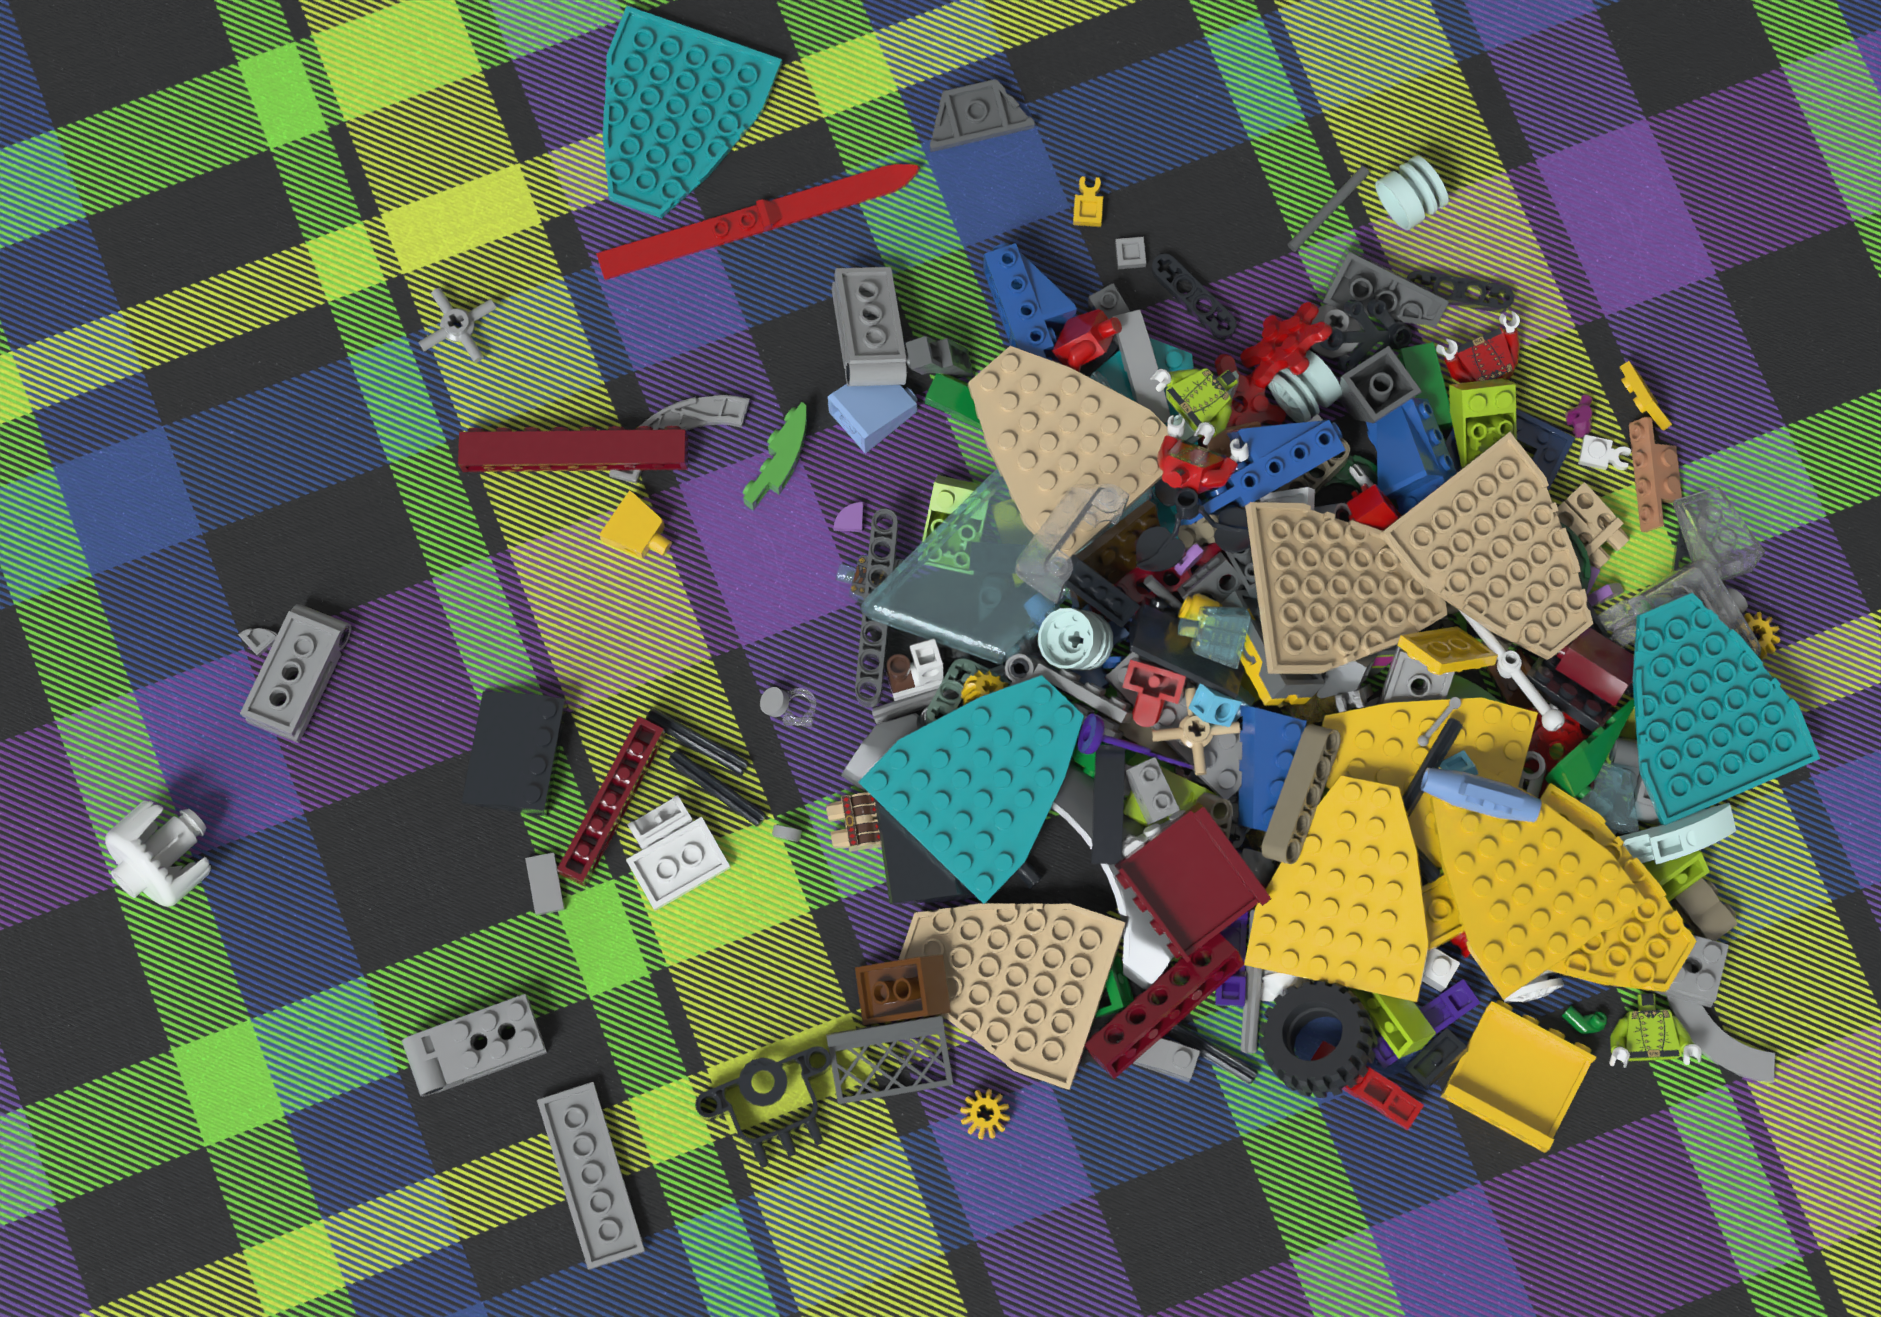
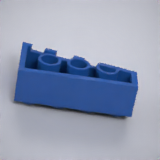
M1241 705L1240 716H1243V730H1240L1242 760H1239V771H1242V783L1239 787L1238 825L1267 832L1307 721Z

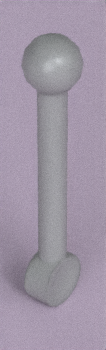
M1451 698L1447 709L1424 735L1418 737L1417 742L1420 746H1426L1429 743L1430 736L1453 709L1460 707L1461 701L1459 698Z

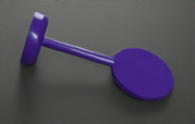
M1089 714L1080 729L1078 749L1083 754H1093L1099 748L1101 742H1105L1194 769V765L1153 753L1150 748L1104 735V720L1097 714Z

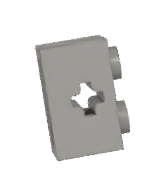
M1156 757L1124 772L1147 825L1180 811Z

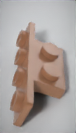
M1644 417L1629 424L1640 530L1641 532H1650L1664 525L1661 502L1682 501L1676 446L1655 444L1652 418Z

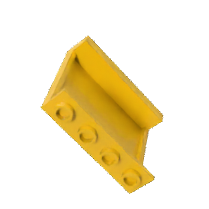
M1499 1000L1496 1003L1491 1001L1487 1005L1466 1045L1468 1052L1459 1059L1440 1097L1545 1153L1550 1149L1554 1141L1553 1137L1596 1056L1590 1054L1592 1050L1578 1042L1573 1045L1564 1040L1565 1035L1552 1028H1549L1547 1031L1539 1027V1021L1526 1014H1523L1521 1017L1512 1012L1513 1008L1510 1005Z

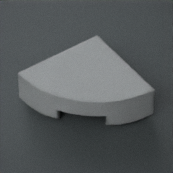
M251 628L238 634L258 657L273 645L277 634L273 631L263 628Z

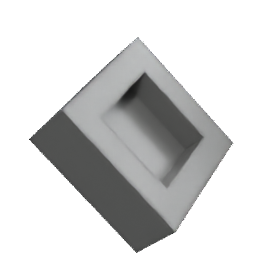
M1143 237L1115 240L1118 269L1146 267Z

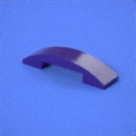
M1248 911L1220 932L1237 949L1244 963L1246 959ZM1245 965L1215 990V1005L1245 1007Z
M1463 979L1419 1010L1437 1034L1479 1005L1480 1002ZM1382 1035L1377 1038V1047L1372 1048V1050L1376 1054L1375 1057L1382 1068L1385 1069L1399 1059Z

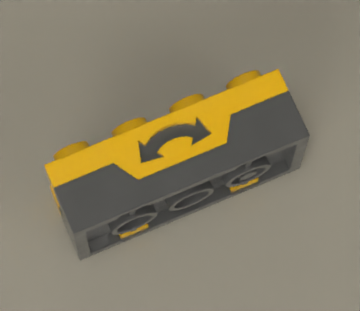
M1234 590L1221 603V609L1245 610L1235 652L1238 654L1247 675L1250 677L1259 698L1265 706L1279 705L1282 701L1291 705L1305 704L1325 685L1320 674H1268L1258 598L1251 597L1247 590Z

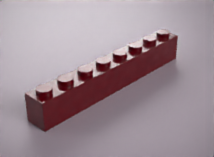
M620 426L608 427V430H597L595 427H581L580 431H569L565 427H554L552 431H540L539 428L527 427L523 431H512L510 428L502 427L496 428L495 432H484V429L469 428L467 432H459L458 465L463 472L688 470V435L686 430L681 429L679 426H666L664 430H653L650 426H638L636 430H625L624 427Z

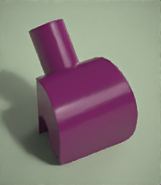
M1582 395L1578 406L1565 412L1567 425L1573 424L1574 426L1572 432L1575 438H1582L1588 435L1592 429V410L1590 408L1592 398L1588 395Z

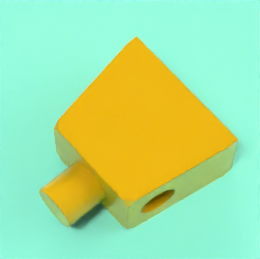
M631 491L624 497L599 534L603 543L640 559H643L650 549L664 556L672 545L670 540L660 535L665 528L664 521Z

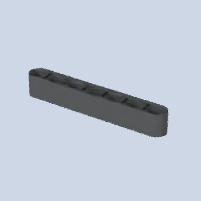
M889 509L876 511L871 523L855 683L856 699L859 704L867 708L874 707L880 702L883 689L898 537L897 516ZM882 519H889L893 523L892 527L888 530L880 529L877 524ZM884 546L890 550V554L885 558L875 555V550L879 547ZM882 574L887 577V582L882 586H877L872 583V578ZM874 602H880L885 608L881 613L874 614L869 610L870 605ZM871 630H877L882 634V637L877 642H871L866 638V635ZM869 658L879 661V666L874 670H867L863 664ZM866 686H871L876 689V694L874 697L867 699L861 696V690Z

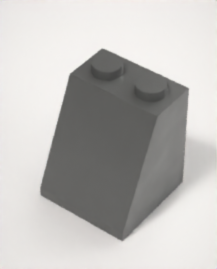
M1387 346L1341 376L1340 386L1343 394L1338 400L1352 419L1375 423L1420 394L1421 390L1391 348Z

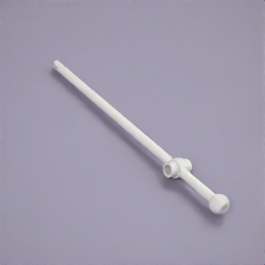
M1354 464V468H1349L1351 475L1360 486L1365 483L1369 487L1374 485L1359 465ZM1460 611L1487 647L1498 654L1497 670L1499 674L1504 678L1512 677L1540 712L1544 728L1548 731H1556L1565 723L1563 713L1558 709H1552L1521 671V659L1518 653L1515 651L1506 652L1488 629Z

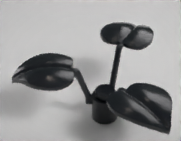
M1161 478L1155 484V493L1157 499L1163 505H1176L1177 514L1175 515L1174 530L1171 534L1164 527H1152L1145 530L1140 535L1136 544V566L1146 571L1155 572L1164 571L1177 565L1185 553V544L1176 538L1179 533L1181 520H1191L1198 514H1202L1213 528H1217L1214 533V539L1222 550L1230 553L1247 550L1251 545L1246 511L1238 508L1225 509L1219 514V523H1217L1205 511V507L1199 505V494L1190 488H1173Z

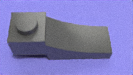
M924 336L906 342V362L911 370L921 375L940 373L958 376L963 379L974 376L968 349L948 338L935 341Z

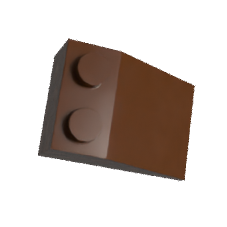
M943 954L855 967L863 1025L951 1013Z

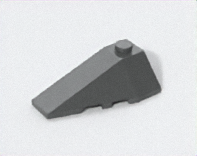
M1347 247L1333 272L1323 299L1324 303L1343 312L1348 300H1357L1363 304L1364 311L1368 317L1379 319L1367 312L1369 301L1378 299L1385 302L1386 310L1394 320L1434 327L1437 326L1449 303L1448 300Z

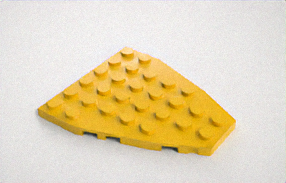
M1485 698L1460 699V707L1453 709L1430 736L1429 743L1426 746L1418 744V737L1424 735L1447 709L1450 699L1386 703L1326 715L1321 727L1338 730L1340 733V746L1325 786L1330 790L1340 776H1347L1400 787L1403 796L1449 718H1454L1461 722L1463 727L1443 760L1464 750L1475 766L1479 765L1518 787L1538 713ZM1424 792L1409 817V825L1416 845L1436 867L1442 868L1439 857L1438 834H1435L1434 828L1435 817L1430 805V798L1433 795Z
M1479 765L1476 766L1477 776L1509 784L1532 795ZM1435 796L1430 798L1431 811L1435 817V834H1438L1440 846V863L1451 897L1455 899L1460 925L1463 924L1468 950L1504 1000L1646 902L1611 852L1542 801L1537 820L1535 822L1499 819L1451 805Z
M1347 776L1339 777L1316 808L1298 860L1292 865L1281 862L1266 888V892L1272 899L1263 906L1259 903L1257 904L1244 965L1316 981L1319 979L1328 980L1330 984L1338 983L1344 987L1418 1002L1430 943L1426 927V912L1422 896L1418 850L1409 825L1410 821L1404 807L1400 787Z
M1550 783L1540 800L1611 852L1646 902L1548 970L1603 985L1666 992L1695 946L1696 939L1690 930L1683 925V919L1678 911L1674 912L1665 898L1667 894L1639 859L1637 857L1634 859L1623 846L1624 842L1619 836L1616 837L1605 825V819L1596 811Z

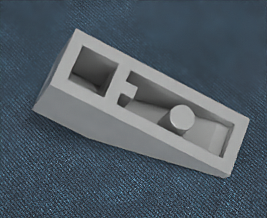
M1160 1039L1132 1064L1189 1083L1200 1051L1172 1041Z

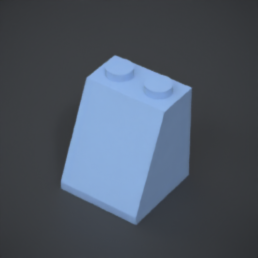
M846 384L828 396L829 413L865 454L917 412V397L908 387L903 389L901 385L847 386Z

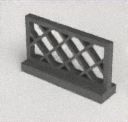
M942 1015L826 1034L838 1104L953 1085ZM939 1034L941 1046L933 1056L920 1045L926 1036ZM921 1037L918 1043H915L910 1038ZM899 1040H907L915 1046L905 1060L891 1051ZM892 1042L889 1048L885 1047L881 1043ZM876 1044L886 1051L877 1065L862 1056L869 1045ZM863 1047L860 1053L852 1048ZM848 1049L857 1056L848 1070L837 1063L835 1051ZM917 1049L931 1058L922 1072L908 1063ZM941 1051L943 1056V1062L937 1058ZM888 1054L903 1063L893 1077L879 1068ZM859 1059H862L874 1068L864 1082L850 1073ZM934 1061L945 1068L946 1080L933 1081L925 1075ZM905 1066L919 1075L911 1086H904L896 1080ZM838 1068L845 1073L841 1080L839 1078ZM876 1071H879L891 1080L884 1090L875 1091L867 1085ZM847 1076H850L862 1085L855 1095L842 1096L841 1084ZM922 1077L928 1081V1083L918 1084ZM893 1083L900 1086L899 1088L889 1089ZM864 1088H867L869 1091H871L869 1093L860 1094Z

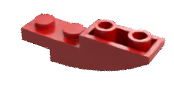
M1322 1041L1310 1061L1328 1056L1336 1047ZM1368 1066L1366 1068L1369 1071L1364 1078L1359 1075L1355 1079L1357 1084L1350 1089L1347 1085L1341 1088L1353 1097H1358L1406 1130L1410 1128L1424 1106L1402 1091L1401 1087Z

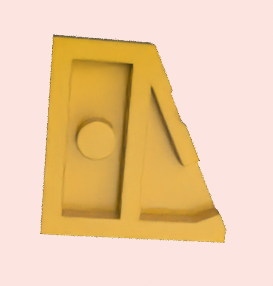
M1628 361L1620 366L1625 375L1621 381L1629 393L1634 391L1637 395L1633 401L1641 413L1647 411L1662 431L1670 427L1672 423L1660 409L1654 395L1631 362Z

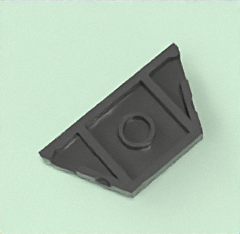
M997 79L943 91L930 142V151H939L1035 128V123L1031 117H1028L1022 111L1018 102L1005 92V88Z

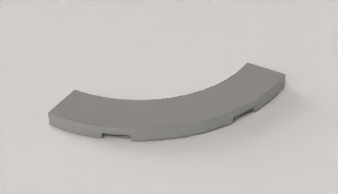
M730 395L690 398L662 409L640 426H650L653 430H664L666 426H679L686 431L708 425H731L742 428L750 399ZM610 470L609 476L637 484L643 470Z
M1685 964L1686 970L1692 973L1691 964ZM1666 996L1672 1010V1015L1680 1020L1690 1034L1694 1045L1701 1048L1703 1055L1715 1064L1721 1065L1741 1077L1766 1083L1774 1082L1775 1053L1757 1050L1733 1039L1714 1023L1703 1005Z

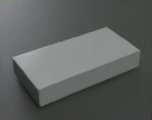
M549 853L525 858L535 915L564 911L555 854Z

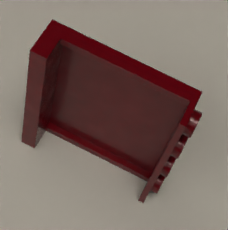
M1199 802L1114 865L1119 872L1115 875L1116 879L1125 890L1130 887L1136 896L1132 899L1142 913L1147 910L1153 919L1149 923L1159 936L1164 933L1170 941L1166 946L1174 957L1178 959L1181 956L1187 963L1190 961L1188 957L1190 954L1258 903L1263 906L1272 899L1205 807Z

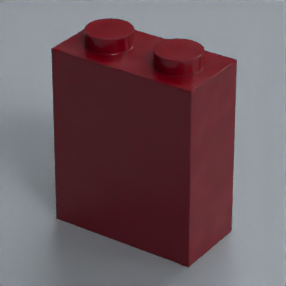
M1590 627L1561 649L1557 655L1561 661L1556 670L1613 706H1616L1633 682L1634 655Z

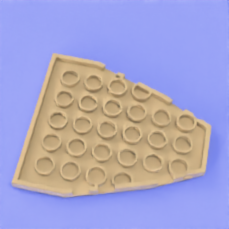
M1009 346L968 382V388L975 404L977 417L982 426L986 446L1001 477L1003 476L1009 494L1017 505L1024 525L1062 564L1072 554L1076 555L1162 478L1163 471L1159 468L1157 455L1164 437L1169 435L1167 426L1150 409L1070 367Z
M1511 432L1502 437L1380 533V536L1416 581L1489 631L1547 660L1552 658L1593 624L1590 610L1586 605V591L1582 589L1578 573L1581 572L1579 562L1566 528H1562L1556 512L1559 510L1556 502L1552 503L1547 490V486H1549L1547 479Z
M1250 502L1245 506L1268 674H1321L1398 644L1401 635L1417 633L1448 615L1446 601L1414 579L1380 536V533L1383 531L1353 520L1345 522L1336 519L1335 514L1330 512L1324 514L1310 509V505L1304 503Z
M972 904L962 907L914 913L899 960L943 954L951 1013L941 1015L985 1047L991 1054L1002 1060L1012 1070L1071 1090L1085 1048L1084 1044L1087 1042L1126 923L1072 904Z

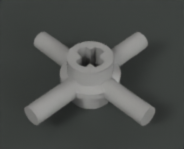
M441 288L433 290L431 295L444 315L440 322L441 329L418 342L422 350L426 351L447 338L453 342H462L474 363L481 361L484 356L471 335L474 331V322L497 309L493 301L490 299L467 312L459 308L453 309ZM458 322L462 327L457 329L453 324Z

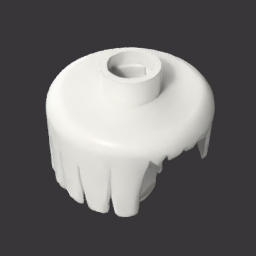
M142 801L106 834V847L118 864L111 872V875L131 897L135 898L143 891L156 903L166 907L173 906L211 871V865H209V860L206 857L198 863H189L183 869H181L183 866L170 867L197 843L196 837L204 835L206 826L192 810L185 809L180 811L181 816L179 818L173 816L156 831L158 826L154 820L163 811V807L156 804L152 805V801Z

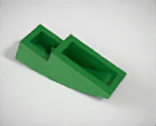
M936 373L925 397V404L951 414V418L982 430L969 388Z

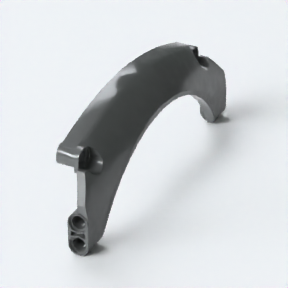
M928 707L920 716L914 713L877 724L864 739L841 776L863 792H868L858 781L899 739L927 725L926 713ZM1071 759L1066 777L1051 808L1072 825L1092 850L1094 778L1084 773V767ZM1123 814L1122 839H1125L1128 835L1137 837L1144 833L1143 831L1147 827ZM1101 864L1115 895L1121 921L1126 923L1123 932L1124 976L1144 990H1147L1163 974L1174 958V955L1166 946L1170 941L1164 933L1159 936L1149 923L1153 919L1149 912L1146 910L1142 913L1132 899L1136 895L1129 887L1125 890L1116 879L1115 875L1119 872L1115 866Z

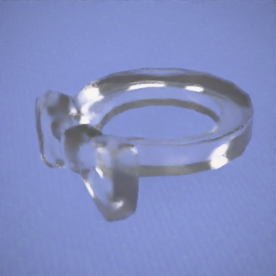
M795 688L788 691L789 701L795 696H804L810 701L811 706L803 717H794L790 709L787 708L784 713L783 724L785 726L802 725L811 728L813 725L811 717L814 715L817 707L816 698L813 693L803 688Z

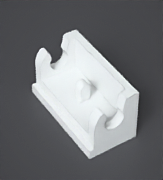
M676 795L668 802L627 825L641 849L644 850L692 823L693 820L678 795Z

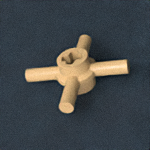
M1196 688L1185 689L1188 716L1181 721L1178 728L1152 730V741L1180 739L1185 746L1192 749L1195 775H1205L1207 770L1204 747L1210 743L1214 735L1240 733L1239 721L1232 722L1230 727L1203 722L1188 708L1196 693ZM1193 726H1196L1198 731H1202L1199 737H1195L1194 732H1191Z

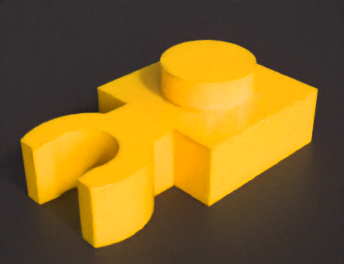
M1085 177L1080 178L1079 189L1083 195H1075L1073 225L1101 227L1103 197L1095 196L1100 190V178H1096L1095 186L1092 188L1085 186Z

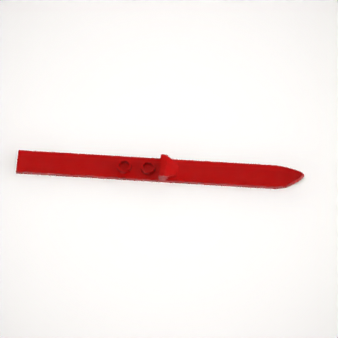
M913 164L883 166L771 201L758 200L754 206L596 253L604 280H608L892 194L904 188L918 174L920 167Z

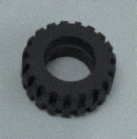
M1319 979L1317 985H1314L1311 980L1302 981V987L1290 986L1287 988L1289 993L1283 997L1279 994L1274 999L1276 1005L1273 1008L1268 1007L1264 1014L1267 1022H1261L1260 1032L1264 1037L1259 1039L1260 1048L1264 1051L1263 1057L1280 1081L1292 1091L1297 1090L1301 1095L1307 1097L1314 1093L1317 1098H1326L1327 1092H1331L1334 1096L1342 1094L1341 1088L1347 1085L1350 1089L1357 1084L1355 1079L1359 1075L1364 1078L1369 1071L1366 1068V1064L1368 1062L1373 1063L1376 1054L1372 1048L1377 1047V1037L1374 1034L1376 1031L1375 1024L1356 995L1351 991H1347L1343 985L1338 983L1331 985L1328 983V980ZM1321 1017L1338 1019L1343 1027L1342 1037L1332 1053L1314 1061L1301 1060L1296 1056L1295 1041L1298 1033L1307 1023Z

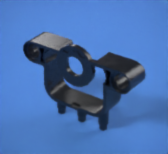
M816 1046L778 1062L768 1058L754 1059L745 1065L740 1072L739 1078L701 1093L695 1102L696 1110L700 1117L709 1121L730 1114L739 1137L743 1142L751 1145L755 1158L761 1168L769 1166L768 1156L763 1144L776 1138H780L789 1157L794 1156L797 1152L790 1133L806 1126L815 1145H820L824 1142L822 1132L816 1120L818 1104L809 1080L828 1072L831 1067L830 1054L825 1048ZM815 1054H822L826 1058L825 1065L818 1069L812 1067L809 1063L810 1058ZM794 1062L799 1064L802 1068L801 1077L813 1103L811 1114L803 1120L755 1139L746 1137L741 1131L732 1105L725 1098L726 1091L739 1086L740 1092L751 1104L761 1107L773 1105L781 1100L787 1088L786 1072L782 1067ZM760 1071H767L774 1077V1087L768 1093H758L752 1087V1078ZM711 1098L716 1100L717 1108L712 1113H704L701 1110V1105L704 1100Z

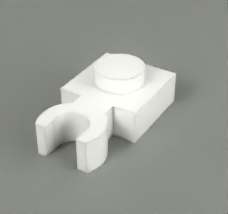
M1585 435L1582 441L1578 464L1606 470L1608 463H1612L1616 469L1626 470L1628 463L1621 462L1618 456H1629L1631 449L1628 447L1612 449V440Z

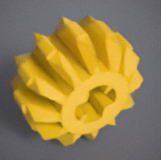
M1757 612L1754 618L1750 613H1746L1743 616L1744 621L1737 619L1734 623L1737 629L1733 630L1743 638L1761 660H1764L1767 657V653L1773 654L1776 651L1773 644L1780 642V637L1773 635L1779 630V626L1770 627L1769 624L1772 622V617H1768L1763 621L1761 612ZM1752 632H1754V635L1759 634L1760 639L1756 641L1757 638L1753 640L1750 637Z
M978 670L974 676L970 675L964 683L961 691V698L964 700L963 706L979 697L1007 688L1009 683L1001 682V675L997 677L992 676L990 670L985 674Z
M990 1089L986 1092V1098H982L981 1092L976 1090V1102L967 1096L965 1101L972 1108L961 1107L960 1110L961 1113L970 1115L961 1120L962 1125L973 1123L969 1127L968 1133L971 1135L977 1128L980 1129L978 1139L981 1140L984 1138V1130H988L990 1138L993 1139L995 1138L994 1127L1000 1132L1005 1131V1127L998 1121L1009 1122L1010 1116L1000 1114V1112L1008 1110L1009 1105L1003 1104L998 1106L997 1104L1002 1100L1003 1096L999 1094L994 1100H991L992 1090ZM985 1107L987 1111L992 1110L993 1115H990V1121L985 1122L984 1118L977 1117V1113L980 1114V1108Z

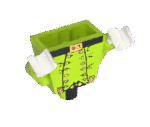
M1207 368L1201 371L1199 369H1187L1171 372L1158 369L1152 375L1150 380L1156 379L1160 382L1156 387L1158 392L1162 391L1166 386L1168 387L1166 389L1167 400L1195 432L1194 436L1199 438L1205 436L1204 445H1208L1212 437L1226 429L1232 413V398L1227 391L1238 384L1236 377L1231 371L1227 370L1217 378Z
M1655 994L1637 995L1639 1011H1630L1625 1014V1017L1619 1019L1610 1036L1612 1055L1609 1064L1611 1066H1614L1616 1059L1624 1063V1068L1627 1067L1628 1061L1674 1060L1682 1056L1681 1052L1683 1053V1063L1685 1065H1689L1690 1056L1696 1057L1698 1062H1701V1048L1694 1045L1690 1034L1680 1020L1672 1016L1670 1010H1656Z

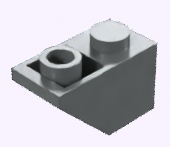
M1371 654L1321 673L1325 685L1318 691L1316 696L1326 698L1357 690L1368 677L1377 655Z

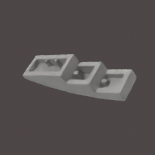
M1140 309L1112 316L1117 317L1122 325V331L1116 334L1124 369L1128 374L1133 399L1136 400V403L1150 409L1163 423L1168 422L1170 413L1164 389L1158 392L1156 387L1160 382L1156 379L1150 380L1152 375L1158 370V366Z

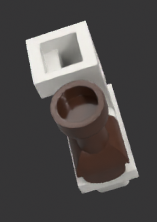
M935 639L910 646L913 663H910L909 659L902 654H896L889 658L886 675L894 701L938 689L943 681V663Z

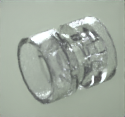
M1630 598L1613 605L1598 615L1605 630L1612 631L1610 636L1612 642L1623 649L1635 644L1637 621L1635 616L1638 611Z

